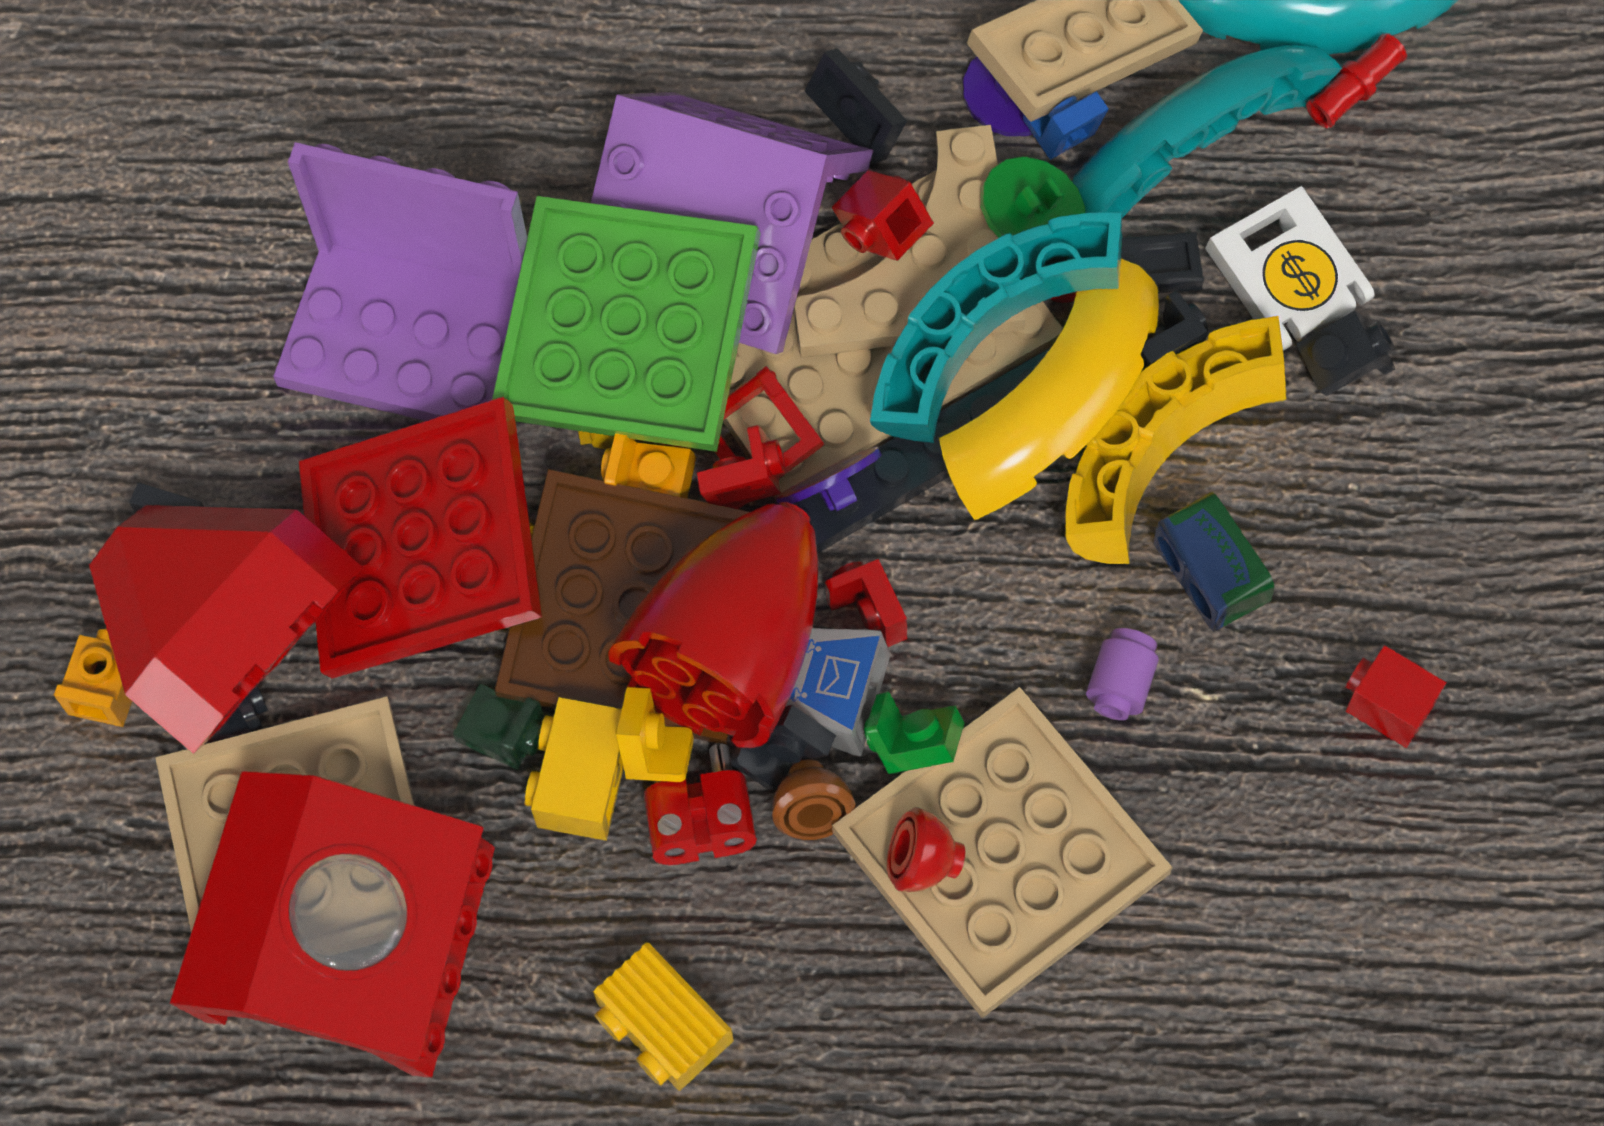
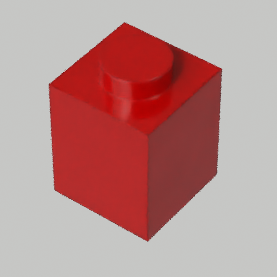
M1384 645L1374 662L1363 657L1349 678L1345 688L1354 693L1345 712L1407 749L1436 704L1447 682Z

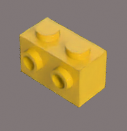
M559 697L554 716L546 715L544 717L539 736V750L545 751L541 771H532L530 773L525 793V806L532 807L531 811L537 828L607 841L624 769L616 737L622 709Z

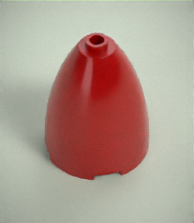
M781 502L779 505L768 504L736 518L709 535L685 554L656 583L638 605L609 650V662L618 666L622 664L632 677L627 687L650 688L654 708L657 713H662L665 718L682 727L692 729V732L699 736L703 729L706 728L711 731L733 735L731 741L737 747L755 748L764 745L774 731L791 697L804 662L813 627L818 591V555L815 530L809 523L810 518L808 514L800 507L788 502Z

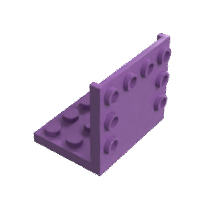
M674 92L617 94L591 203L758 226L761 235L739 343L778 354L784 350L826 182H833V178L848 180L849 174L868 171L873 150Z
M295 142L288 164L319 252L273 376L277 386L425 421L491 401L527 242V233L518 192L512 191L507 186L495 181L476 183L455 178L452 174L440 169L430 168L422 171L400 166L397 162L382 156H373L368 159L346 154L339 148L328 144H317L314 147Z

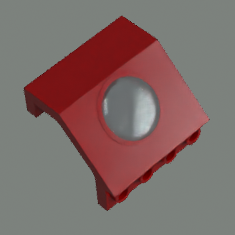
M241 771L169 1004L206 1023L226 1025L228 1016L248 1018L344 1044L374 1054L412 1076L432 1078L437 1058L444 1047L445 1029L453 1000L460 988L461 971L468 945L476 930L477 912L485 883L492 871V858L495 847L481 838L484 829L482 826L318 776Z

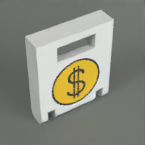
M1302 186L1210 237L1205 248L1254 320L1279 316L1283 351L1292 345L1291 337L1283 326L1284 323L1288 322L1286 326L1299 343L1353 312L1356 308L1355 300L1360 305H1363L1374 298V290ZM1279 219V226L1284 233L1251 251L1243 239Z

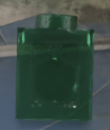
M480 684L453 732L454 739L462 745L518 770L525 755L533 756L539 749L540 730L544 720L540 701L527 697L526 701L522 703L496 697L494 689Z

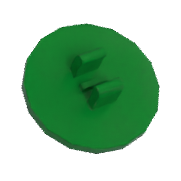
M1029 157L1006 159L991 169L981 187L980 207L988 227L998 238L1009 233L1013 236L1028 229L1048 224V221L1053 218L1085 213V204L1075 184L1063 171L1043 160Z

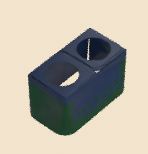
M1209 492L1158 522L1154 545L1213 632L1271 602L1275 586L1269 571L1215 493Z

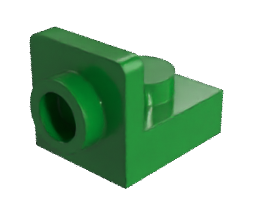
M884 692L876 694L870 716L865 721L864 731L869 748L873 752L878 753L888 774L954 762L964 721L956 705L933 710L921 709L912 714L902 716L891 694Z

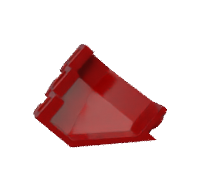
M145 505L117 526L89 564L125 695L193 754L223 727L248 694L282 662L307 629L335 604L363 569L357 561L297 509Z

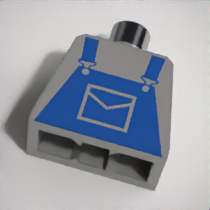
M812 628L804 662L787 705H794L835 734L836 737L832 747L852 755H862L866 742L865 721L870 716L876 694L880 693L890 658V652L882 632L876 630Z

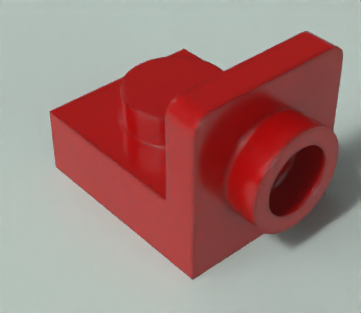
M759 425L747 427L752 459L728 457L716 461L713 464V469L697 472L700 494L708 503L725 507L781 494L778 474L785 473L786 468L779 441L777 439L770 440Z
M879 559L867 564L861 561L846 564L836 570L832 578L825 582L826 600L832 611L856 602L866 629L881 631L887 647L907 640L906 615Z

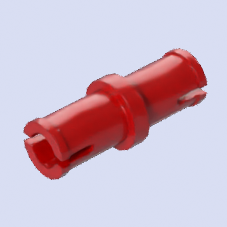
M1389 33L1382 34L1355 61L1348 60L1341 65L1342 69L1337 73L1338 76L1317 96L1307 102V111L1313 120L1326 129L1332 128L1336 121L1359 100L1366 101L1376 93V85L1398 64L1406 60L1407 53L1404 46L1393 35Z

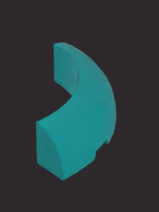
M1458 0L1178 1L1199 24L1203 32L1213 37L1224 40L1228 35L1239 40L1261 44V50L1284 45H1306L1320 48L1330 55L1367 49L1382 34L1389 33L1395 35L1414 26L1416 29H1419L1446 12Z
M1284 45L1237 57L1189 80L1162 97L1125 125L1074 174L1072 182L1080 192L1085 204V212H1122L1123 218L1152 188L1169 175L1172 166L1168 162L1171 159L1183 157L1197 147L1201 149L1206 148L1216 140L1234 131L1240 120L1246 119L1258 111L1268 115L1285 109L1306 107L1307 102L1317 96L1342 67L1320 48L1306 45Z
M1094 212L1053 218L1048 221V224L1028 229L1012 236L1010 233L1003 235L976 250L954 266L930 288L908 317V323L898 337L891 354L888 353L874 393L870 417L871 425L878 431L894 437L934 443L937 420L952 380L973 350L994 329L1030 306L1056 296L1092 289H1119L1122 212Z

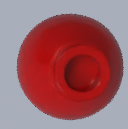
M914 807L900 818L893 831L887 856L889 879L896 890L904 892L924 891L936 886L945 877L955 879L961 873L965 862V846L963 843L954 841L949 828L939 817L930 811Z

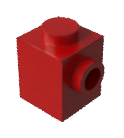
M870 170L831 207L843 226L841 228L843 238L853 249L860 253L867 251L896 261L934 224L911 182L906 181L900 176L895 175L891 177Z

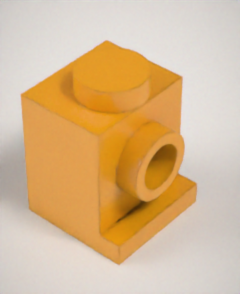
M107 629L98 630L95 638L79 635L62 685L57 684L54 697L70 716L124 727L132 701L124 693ZM97 664L106 666L101 673L94 674Z

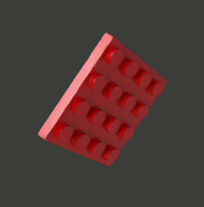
M500 397L299 461L304 516L363 567L335 604L315 622L320 672L331 679L542 617L513 404L506 398Z

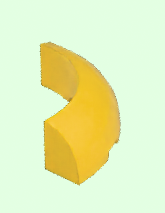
M1121 259L1119 289L1077 291L1073 308L1064 328L1053 346L1034 370L996 405L959 429L939 438L942 456L949 476L960 499L974 520L1002 508L1029 492L1037 485L1034 476L1047 468L1061 455L1068 459L1073 458L1097 435L1132 389L1144 366V360L1140 354L1148 333H1155L1159 310L1157 285L1140 266Z
M1279 316L1249 320L1209 333L1207 341L1194 345L1177 355L1174 351H1171L1139 374L1132 389L1114 415L1097 435L1087 443L1076 473L1072 474L1066 504V540L1074 553L1087 560L1100 563L1129 564V543L1137 506L1147 485L1165 460L1187 439L1223 417L1261 404L1286 400L1285 366Z

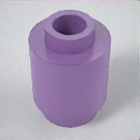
M1116 628L1112 631L1110 639L1102 642L1086 692L1087 698L1095 704L1094 709L1096 712L1114 720H1126L1129 715L1142 713L1159 661L1155 653L1157 643L1152 637L1137 630Z

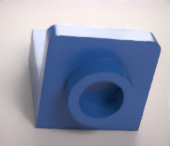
M1096 91L1080 101L1076 96H1072L1058 104L1049 114L1032 122L1023 115V121L1049 159L1052 160L1095 135L1109 108Z

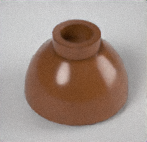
M803 760L790 768L789 775L784 778L777 788L772 803V818L777 829L789 837L801 840H817L833 835L832 825L848 813H851L856 808L850 788L840 776L824 768L818 761Z

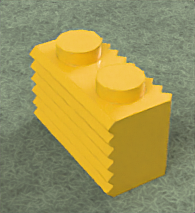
M649 942L643 944L639 951L635 952L630 959L626 960L620 968L616 969L611 976L605 979L603 984L597 986L594 990L597 1004L601 1008L594 1014L596 1019L616 1041L620 1042L625 1036L631 1039L634 1045L642 1052L636 1058V1061L659 1086L669 1080L678 1091H681L734 1041L732 1029Z

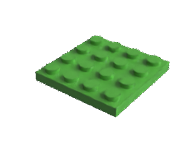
M537 196L492 400L504 397L511 402L516 422L609 436L621 434L626 435L629 439L717 452L761 235L758 226Z

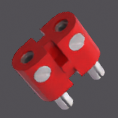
M717 744L709 749L712 772L700 774L701 782L687 785L686 779L682 782L654 781V784L644 791L652 857L655 862L662 865L700 861L698 853L713 851L714 858L746 852L756 844L757 838L747 779L743 773L732 769L730 751L727 745L720 744L724 771H721Z

